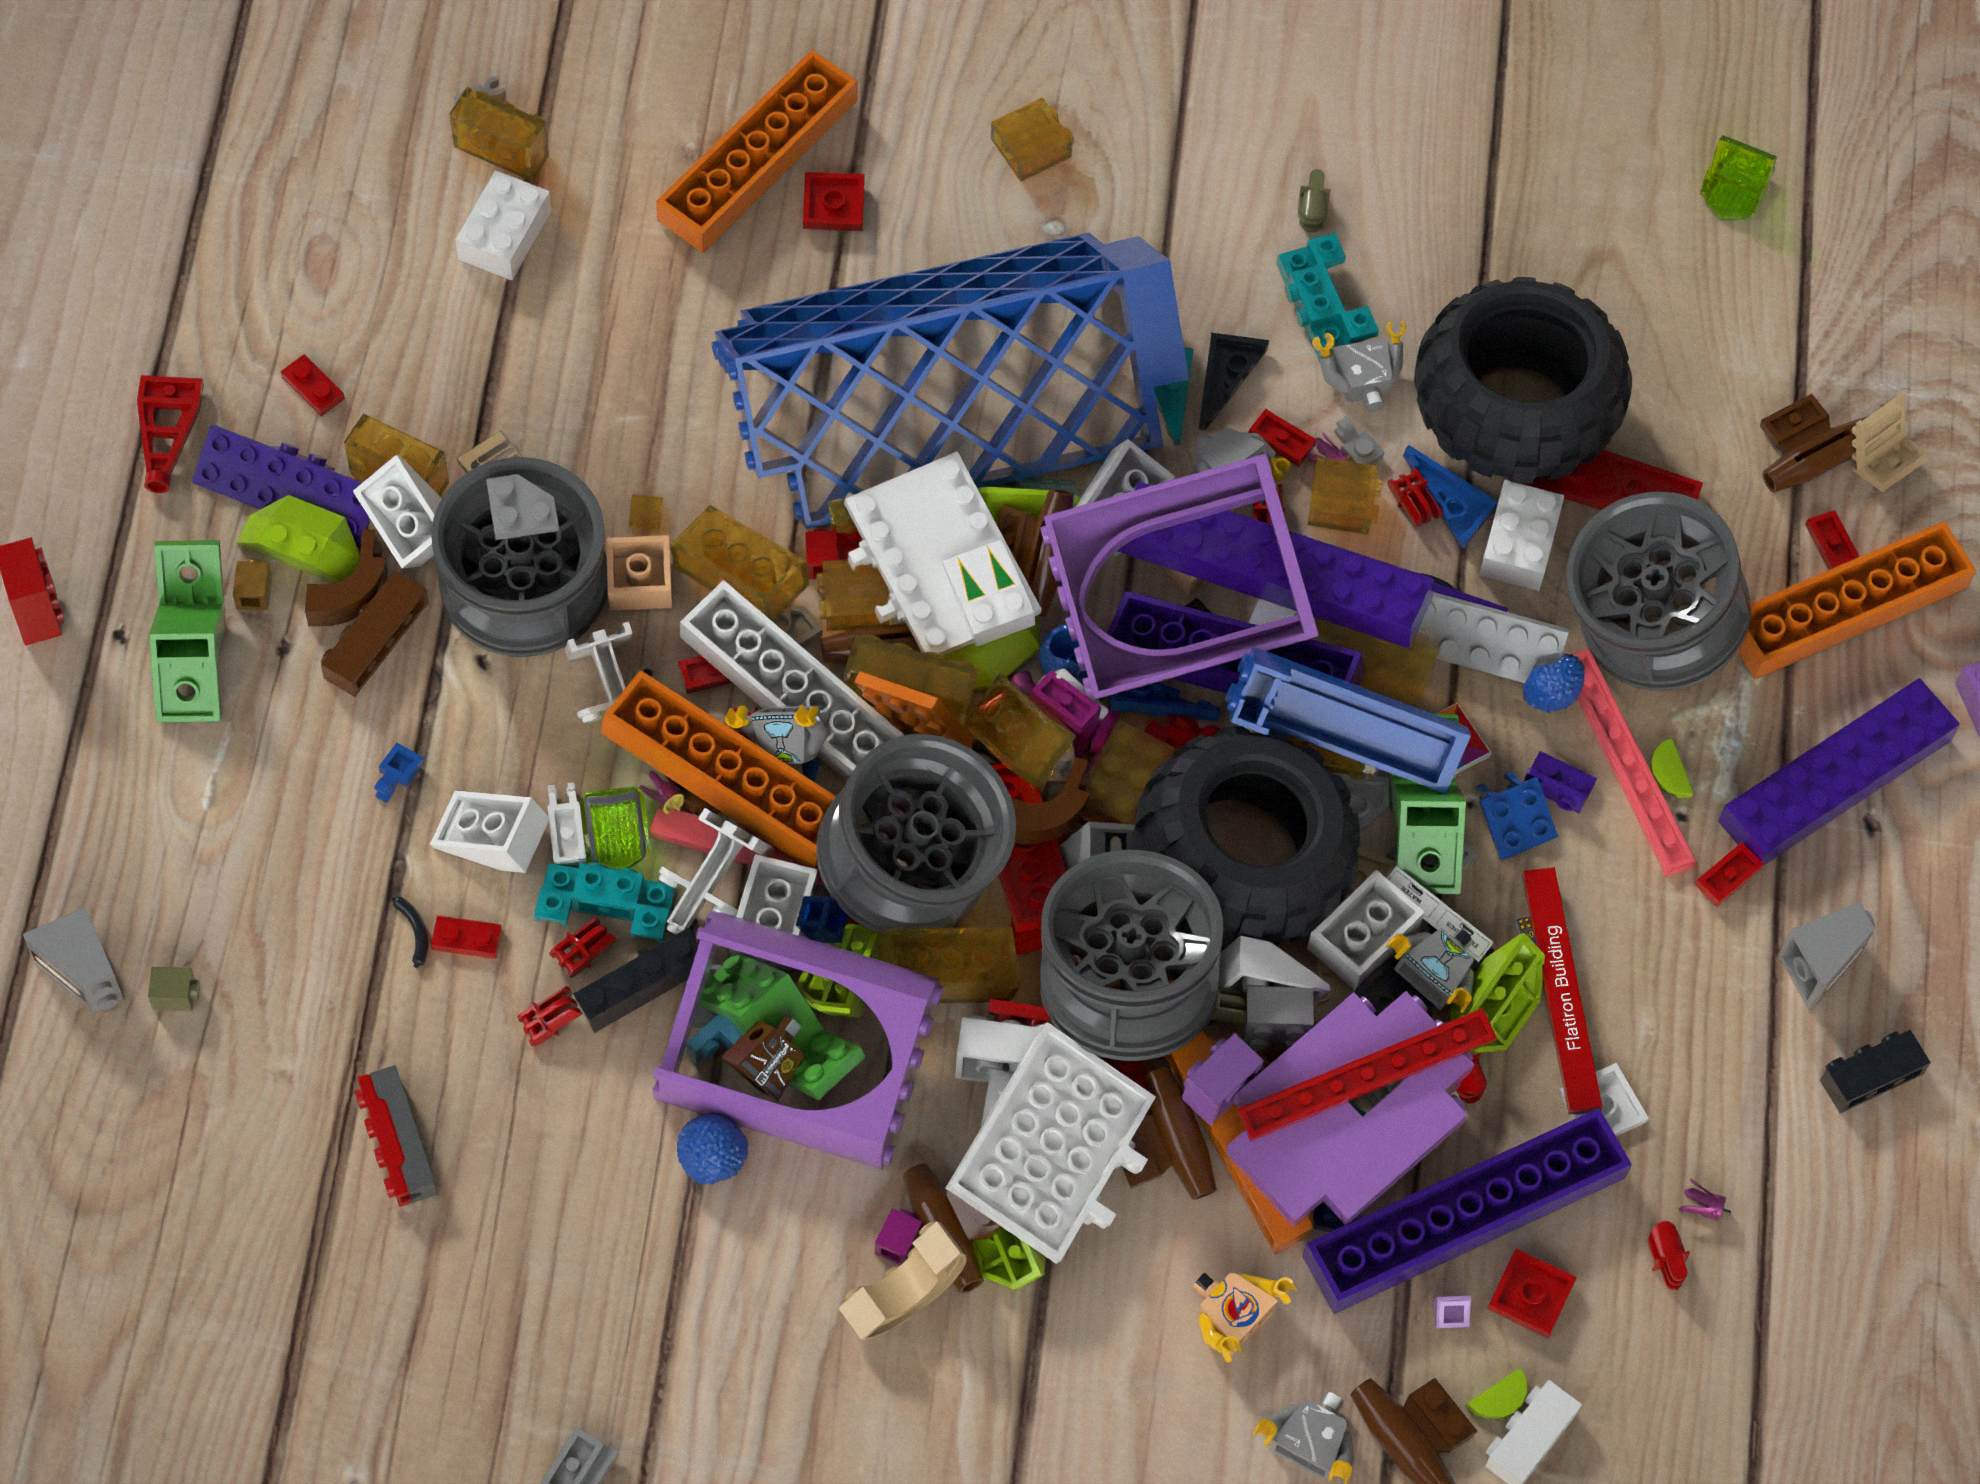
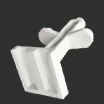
M629 621L622 624L618 633L609 636L606 635L605 629L593 632L589 642L576 645L574 638L567 641L565 653L568 662L589 655L593 656L609 701L577 712L578 718L582 719L584 724L602 719L601 713L606 712L626 688L613 648L629 643L633 634Z
M704 808L698 819L718 830V836L713 848L693 880L689 882L663 866L659 870L661 875L658 879L673 888H676L678 883L687 888L667 920L668 925L666 929L677 935L689 928L707 900L715 904L713 910L736 916L738 910L712 895V892L743 845L769 858L775 848Z

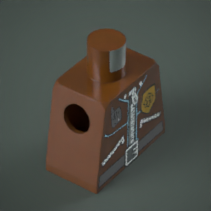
M787 1015L777 1028L762 1021L756 1022L721 1058L761 1094L778 1102L803 1058V1052L791 1042L802 1027Z

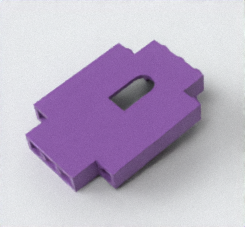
M1407 991L1377 1016L1374 1014L1376 1010L1370 1001L1365 997L1359 998L1353 992L1237 1092L1234 1097V1104L1241 1108L1438 1027L1443 1023L1440 1020L1434 1021L1426 1013L1428 1009L1424 1002L1416 995L1411 997ZM1467 1052L1404 1078L1398 1087L1363 1117L1349 1102H1346L1251 1142L1246 1131H1243L1227 1145L1226 1153L1293 1227L1323 1201L1345 1225L1349 1224L1465 1122L1467 1118L1466 1106L1453 1093L1459 1088L1461 1081L1471 1073L1474 1063L1471 1061L1473 1056L1470 1052Z

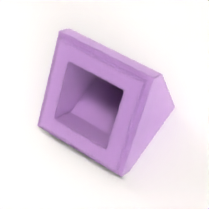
M1470 1296L1436 1297L1433 1300L1436 1329L1470 1327Z

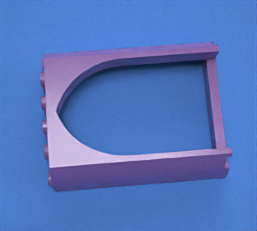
M1266 454L1043 516L1046 526L1040 527L1045 546L1051 544L1054 556L1048 557L1056 582L1061 580L1063 585L1057 588L1064 612L1070 610L1071 617L1065 618L1072 642L1078 641L1080 646L1074 648L1080 671H1087L1088 674L1087 678L1082 679L1087 697L1094 696L1096 700L1242 658L1243 654L1249 655L1252 646L1264 651H1270L1319 637ZM1265 500L1298 615L1180 648L1154 650L1138 648L1114 639L1098 628L1085 611L1088 594L1097 573L1116 551L1130 541L1153 531Z
M716 910L711 911L706 917L704 928L699 927L696 938L700 942L662 1065L661 1067H655L653 1078L657 1079L653 1088L654 1099L703 1115L710 1113L721 1114L730 1119L731 1122H734L735 1125L883 1170L884 1164L890 1165L894 1154L895 1146L890 1145L893 1134L900 1133L905 1114L900 1113L903 1101H909L913 1092L915 1082L910 1081L913 1068H920L924 1056V1050L920 1049L923 1036L929 1037L932 1030L934 1018L930 1017L933 1004L939 1005L944 986L939 985L941 979ZM717 945L830 979L857 994L872 1009L886 1032L892 1054L893 1069L867 1095L849 1104L824 1110H803L784 1106L678 1073Z

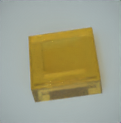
M632 494L629 527L660 529L663 497Z

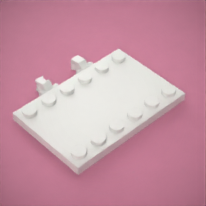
M958 452L845 499L844 505L863 541L859 542V548L848 553V562L853 571L860 564L868 565L871 563L874 568H878L891 593L889 594L888 604L882 607L877 605L875 608V614L880 624L896 617L899 622L905 620L927 663L974 643L942 564L944 560L1002 540L1023 583L1034 610V615L1036 616L1041 613L1039 603Z
M1047 1022L1041 1027L946 1186V1189L1057 1264L1062 1260L1083 1223L1089 1225L1093 1222L1102 1229H1105L1114 1220L1116 1214L1099 1203L1102 1198L1099 1194L1114 1168L1117 1169L1122 1166L1134 1174L1141 1172L1148 1159L1134 1150L1136 1144L1131 1139L1156 1096L1095 1054L1081 1048L1073 1039Z

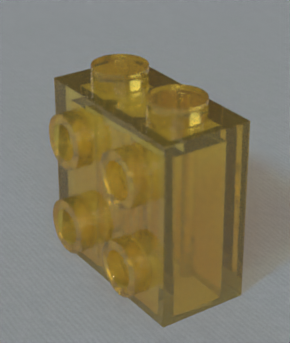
M1043 97L991 122L990 139L1020 181L1028 179L1072 157L1074 137L1067 127L1064 128L1056 110L1053 106H1048Z
M1317 457L1307 525L1368 534L1371 523L1377 524L1379 505H1374V497H1380L1383 479L1377 478L1378 466Z
M848 560L822 561V573H817V591L824 592V601H818L819 620H826V631L853 630L863 627L889 625V621L880 624L875 614L877 605L882 607L888 604L887 585L877 567L874 568L871 563L868 565L860 564L853 571Z

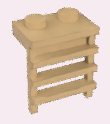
M1902 391L1866 419L1858 421L1856 426L1852 428V433L1856 435V439L1852 441V446L1856 448V452L1852 454V458L1856 461V464L1852 466V471L1881 492L1889 489L1927 461V452L1905 437V394Z

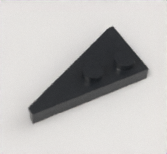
M1211 332L1198 429L1207 430L1268 351L1269 340Z

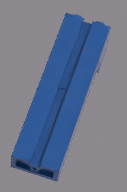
M1253 646L1249 655L1243 654L1237 670L1240 673L1239 681L1237 684L1232 683L1225 699L1228 702L1227 710L1230 712L1232 723L1264 735H1268L1271 728L1445 794L1471 737L1467 726Z

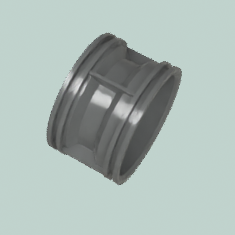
M528 457L504 458L483 464L469 471L458 479L445 493L433 518L432 548L438 568L439 589L444 609L452 624L465 638L493 653L513 657H531L557 651L565 647L568 640L574 638L576 641L588 631L599 617L607 599V556L605 553V529L601 508L592 491L578 476L560 465L541 459ZM518 474L553 496L558 525L560 526L559 531L496 540L494 527L491 525L493 520L486 479ZM547 540L555 541L552 544H543ZM491 543H499V545L495 547L487 546ZM580 556L577 569L574 571L567 563ZM464 560L478 567L469 577L466 576L463 569ZM546 568H554V569H555V570L552 571V572H544V571H543V570L546 569ZM493 570L500 571L498 574L495 575L488 574L490 571ZM518 584H520V585H526V584H528L527 586L522 587V588L516 586V585H518Z
M1647 492L1632 495L1610 504L1597 513L1583 527L1573 543L1566 570L1568 592L1575 612L1580 619L1581 629L1588 648L1597 663L1614 678L1628 685L1647 690L1666 691L1681 689L1702 682L1716 674L1728 664L1740 649L1747 635L1751 620L1750 594L1746 579L1741 570V561L1733 534L1724 520L1706 504L1689 496L1671 492ZM1662 561H1670L1665 566L1658 565ZM1633 573H1640L1636 578H1628ZM1610 576L1613 580L1605 584L1607 577ZM1686 577H1695L1692 581L1683 582V579ZM1716 577V587L1712 597L1704 588L1707 581ZM1629 601H1636L1632 606H1624ZM1682 605H1691L1685 610H1678ZM1654 617L1661 618L1659 621L1656 622H1648L1651 618ZM1621 618L1622 621L1630 623V632L1619 627L1612 620ZM1672 623L1685 627L1677 632L1668 634Z
M911 734L890 739L872 749L862 758L851 773L844 788L835 797L822 818L816 841V856L821 878L837 905L853 920L876 933L902 939H919L942 933L959 923L969 913L981 897L983 891L991 885L1008 862L1016 837L1015 810L1011 796L1001 777L984 758L967 746L945 737L928 734ZM908 788L918 791L912 796L906 791H894L893 789ZM892 806L898 807L903 814L896 813ZM923 807L930 809L934 813V815L928 811H925ZM949 808L958 817L959 821L954 818H946ZM863 809L865 814L869 818L870 823L859 825L860 815ZM879 832L885 833L890 840L883 839ZM942 833L947 834L952 842L944 839ZM897 859L906 862L908 867L901 866ZM928 859L936 861L939 868L932 866ZM967 864L963 876L956 880L951 865Z
M1118 850L1092 856L1070 868L1057 880L1045 900L1041 919L1042 962L1040 968V993L1044 1009L1053 1025L1073 1039L1084 1050L1101 1057L1123 1061L1158 1058L1179 1050L1195 1039L1210 1021L1215 1011L1219 992L1223 916L1219 901L1208 883L1184 863L1163 854L1143 850ZM1071 955L1083 956V960L1076 966ZM1177 974H1182V975H1181L1178 979H1176L1173 983H1170V984L1168 983V982L1172 981L1174 978H1176Z

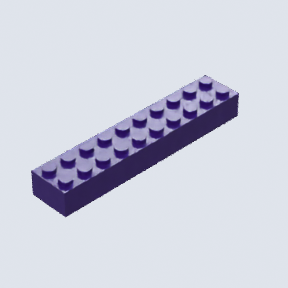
M1138 481L1133 491L1151 485ZM1224 511L1142 535L1117 551L1297 611L1273 526L1231 511ZM1289 531L1313 617L1409 649L1411 648L1433 598V578Z
M1600 1108L1307 1242L1302 1257L1333 1314H1336L1625 1179L1632 1163Z

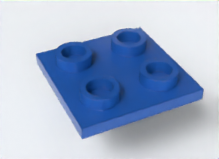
M1508 772L1504 774V779L1510 782L1507 785L1508 789L1497 794L1489 790L1484 783L1476 786V790L1482 794L1479 797V802L1500 860L1507 859L1558 837L1538 777L1523 782L1516 778L1513 772Z

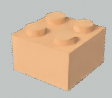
M669 535L606 538L609 611L672 608Z

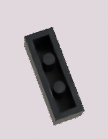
M1911 1029L1902 1034H1899L1898 1031L1890 1033L1881 1040L1882 1043L1871 1047L1870 1044L1862 1046L1853 1053L1854 1056L1846 1060L1839 1057L1825 1066L1826 1070L1820 1082L1839 1113H1843L1924 1075L1931 1062Z

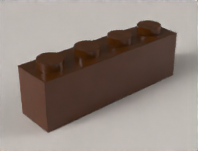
M394 571L389 579L385 578L382 580L374 598L370 602L367 601L363 604L355 622L344 628L340 635V641L333 649H328L323 655L321 668L324 679L356 697L429 604L426 588L397 571Z

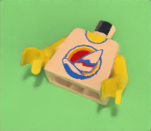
M1231 1272L1219 1284L1208 1273H1203L1194 1283L1193 1288L1205 1298L1200 1304L1198 1311V1324L1204 1343L1217 1352L1222 1353L1226 1362H1231V1355L1233 1356L1237 1351L1242 1354V1346L1275 1312L1278 1302L1275 1298L1279 1297L1284 1304L1291 1302L1286 1292L1290 1290L1298 1291L1292 1279L1284 1277L1276 1281L1247 1274L1237 1275Z

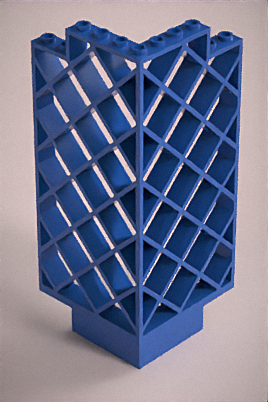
M1090 232L740 310L742 320L737 321L738 326L714 331L716 341L711 342L715 360L719 361L720 367L723 366L725 374L728 373L730 380L736 382L737 391L733 392L732 395L736 410H741L743 421L738 422L742 440H747L749 451L744 452L748 470L753 469L758 478L791 471L786 475L790 491H795L797 502L792 503L796 521L801 520L806 529L851 519L845 505H840L849 492L855 495L865 491L855 485V482L879 447L911 466L907 471L910 472L931 463L953 430L984 449L969 471L977 488L994 486L1105 460L1113 448L1127 439L1143 451L1163 446L1154 387L1189 379L1170 260L1139 236L1103 244ZM1111 289L1120 295L1126 335L1124 336L1094 317V314ZM1039 303H1061L1076 313L1050 352L1019 333ZM964 320H987L1002 330L977 369L945 349ZM1088 323L1093 324L1118 341V344L1093 380L1063 361ZM890 336H910L927 347V350L903 386L871 366ZM1015 339L1045 358L1020 397L989 378ZM815 353H835L853 365L828 403L795 383ZM1129 354L1138 408L1132 407L1106 390ZM940 356L971 375V378L946 414L915 395ZM1058 368L1088 387L1063 425L1033 406ZM743 370H759L778 382L754 419L752 417ZM865 373L897 393L872 431L840 411ZM984 384L1015 404L990 442L959 423ZM790 390L822 410L798 448L765 428ZM1103 396L1129 413L1130 417L1112 443L1095 447L1078 436L1076 432L1099 398ZM909 402H912L941 421L916 459L885 440ZM1029 413L1056 430L1057 434L1039 460L1021 463L1002 450L1024 417ZM834 419L867 438L842 476L810 456ZM1142 427L1143 436L1135 437ZM756 436L763 437L791 456L761 462ZM1070 441L1083 448V450L1062 454ZM997 458L1010 465V467L989 471ZM804 464L836 483L819 511L809 513L801 472Z

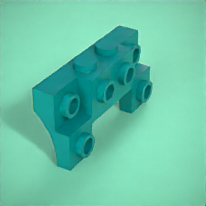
M1336 233L1307 240L1306 247L1278 254L1277 267L1286 285V297L1290 303L1293 302L1295 305L1299 326L1305 328L1311 344L1315 337H1319L1320 344L1323 347L1327 343L1325 333L1333 335L1335 341L1333 347L1362 342L1377 337L1379 333L1369 306L1345 312L1328 274V268L1345 263L1346 259ZM1314 348V351L1319 360V356H1321V351H1317Z
M595 862L589 864L580 863L579 868L548 863L544 884L540 888L534 921L539 922L542 919L559 922L562 926L567 927L570 911L573 907L574 912L632 921L631 938L641 936L658 939V943H663L668 924L667 920L674 906L676 888L666 883L645 880L644 874H640L631 868L617 870L607 868L605 865Z

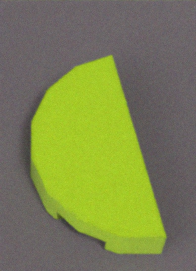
M1670 738L1662 742L1654 751L1649 766L1660 789L1663 788L1668 793L1675 794L1677 798H1692L1694 792L1674 741Z
M1520 1367L1469 1401L1465 1407L1477 1417L1496 1419V1421H1502L1513 1416L1522 1407L1527 1394V1378L1522 1368Z

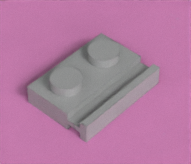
M575 1427L540 1484H601L619 1456V1451L608 1447L604 1442Z

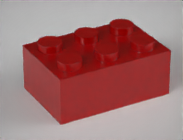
M32 537L1 545L0 571L24 645L62 636L59 624L65 621L42 547L36 549Z

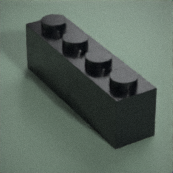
M688 928L573 993L579 1008L594 1033L688 980L698 949V944Z

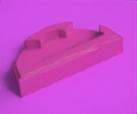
M1110 706L1108 707V714L1101 721L1091 742L1090 754L1095 755L1097 752L1104 756L1110 744L1111 738L1109 736L1114 725L1117 724L1120 714L1119 711H1111Z

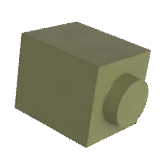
M151 967L148 998L152 1009L192 1011L193 1000H198L200 995V981L195 980L192 969Z

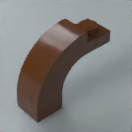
M362 529L359 564L348 578L332 584H307L305 614L308 626H334L351 621L358 617L363 604L367 601L370 602L377 594L379 584L388 577L386 558L382 557V542L377 541L374 529Z
M1075 758L1062 792L1048 802L1032 804L1011 797L1016 816L1015 843L1039 844L1048 842L1064 835L1077 824L1087 808L1090 795L1089 792H1086L1091 774L1086 773L1087 760Z

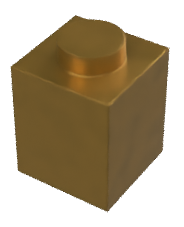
M257 559L237 561L233 587L236 609L268 611L272 581L268 562H262Z

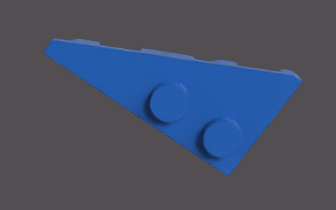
M1408 445L1403 454L1404 459L1411 470L1416 468L1423 479L1428 480L1427 488L1443 511L1442 519L1459 546L1464 549L1496 509L1498 501Z
M1159 682L1108 696L1111 711H1119L1121 713L1130 712L1152 716H1168L1171 713L1176 716L1182 714L1192 719L1218 721L1221 713L1220 707H1216L1200 698L1197 704L1180 698V690Z

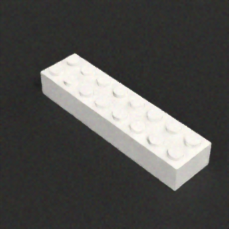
M723 580L680 621V638L762 709L765 707L800 706L801 704L804 706H819L820 720L827 729V737L818 757L844 780H848L857 764L872 749L890 739L904 736L903 733L726 581Z

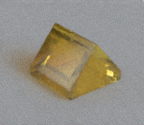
M846 498L828 501L832 530H836L837 533L851 534L857 531L844 505Z

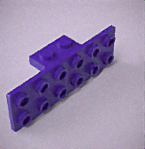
M217 425L210 427L192 479L194 484L260 510L288 495L345 517L357 548L361 547L362 529H368L371 519L353 490L363 482L335 472L334 467L326 464L327 459L311 453L309 457L299 454V448L283 442L281 446H268Z

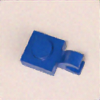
M396 742L379 765V772L383 776L374 787L378 791L375 797L387 803L398 783L407 787L424 764V757Z

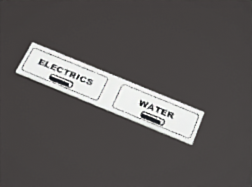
M1396 866L1387 877L1392 884L1425 911L1423 919L1434 928L1443 930L1450 937L1458 930L1467 932L1471 936L1473 943L1466 951L1476 961L1479 962L1494 943L1399 867Z

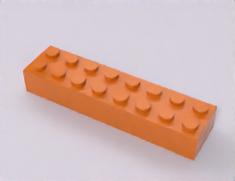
M812 49L656 201L657 221L698 251L704 253L857 102L858 81Z
M1943 521L1752 602L1749 629L1744 642L1738 650V654L1754 680L1965 590L1969 587L1977 570L1946 522Z
M640 670L604 714L601 734L806 867L816 869L818 867L816 841L819 826L825 812L836 796Z

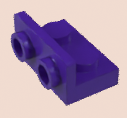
M1539 751L1534 763L1526 773L1524 782L1538 777L1545 798L1556 802L1560 808L1566 811H1574L1580 814L1597 778Z

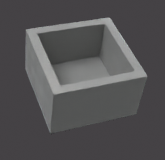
M1247 986L1245 998L1246 1023L1242 1025V1040L1253 1051L1285 1043L1290 1048L1313 1028V988Z

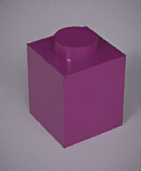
M892 1208L876 1239L875 1254L898 1265H902L908 1259L907 1254L915 1247L912 1243L920 1236L919 1231L923 1221L918 1220L916 1214L905 1209L898 1211Z

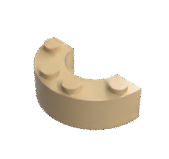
M929 1222L919 1231L920 1236L912 1243L915 1247L907 1254L908 1259L901 1266L896 1265L883 1275V1279L863 1287L858 1286L845 1296L847 1301L838 1309L861 1340L880 1336L915 1316L939 1297L962 1272L967 1257L941 1222Z

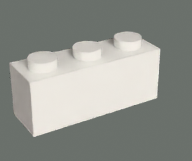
M1550 1380L1542 1388L1537 1385L1534 1387L1525 1400L1529 1406L1523 1414L1516 1411L1505 1426L1510 1430L1503 1440L1497 1436L1485 1452L1490 1456L1485 1467L1507 1484H1524L1582 1406L1580 1402Z

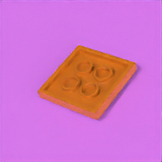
M861 671L858 673L854 683L863 692L862 697L875 705L874 709L879 714L885 716L899 731L903 732L906 728L914 734L941 736L957 741L968 748L971 747L974 741L972 736L938 698Z

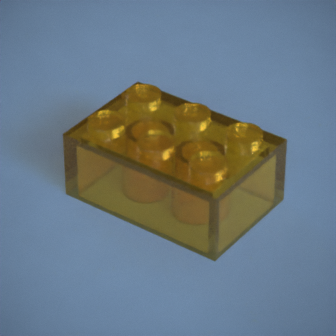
M466 87L449 113L454 148L532 182L549 157L546 121L536 114H528L517 109L511 103L498 101L483 91H475L469 87Z
M364 413L344 441L350 473L361 482L367 480L394 456L400 455L439 496H441L449 484L444 451Z
M1119 720L1089 771L1091 777L1086 792H1089L1090 795L1087 808L1082 817L1091 822L1135 825L1137 804L1149 778L1159 764L1173 756L1176 748Z

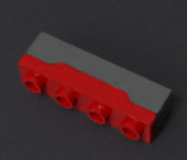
M396 1065L372 1072L369 1075L365 1074L357 1077L360 1089L354 1090L359 1108H367L370 1118L365 1119L364 1123L369 1138L376 1137L379 1148L373 1150L379 1169L383 1167L387 1169L389 1177L383 1179L389 1198L396 1197L398 1206L402 1207L411 1202L414 1203L438 1195Z

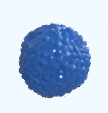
M1067 624L1060 625L1048 632L1040 645L1038 660L1045 675L1051 670L1055 672L1060 669H1066L1084 686L1082 679L1087 678L1088 674L1087 671H1080L1074 648L1080 647L1079 642H1072Z
M1566 653L1559 661L1550 663L1549 666L1547 664L1536 666L1522 686L1523 700L1533 708L1548 713L1562 710V708L1567 709L1577 700L1585 681L1583 662L1579 660V657Z
M715 1113L704 1114L691 1119L682 1128L678 1135L677 1157L685 1173L694 1179L696 1183L714 1184L737 1175V1172L741 1170L744 1164V1160L747 1159L749 1144L741 1129L734 1122H731L730 1119H727L726 1116Z

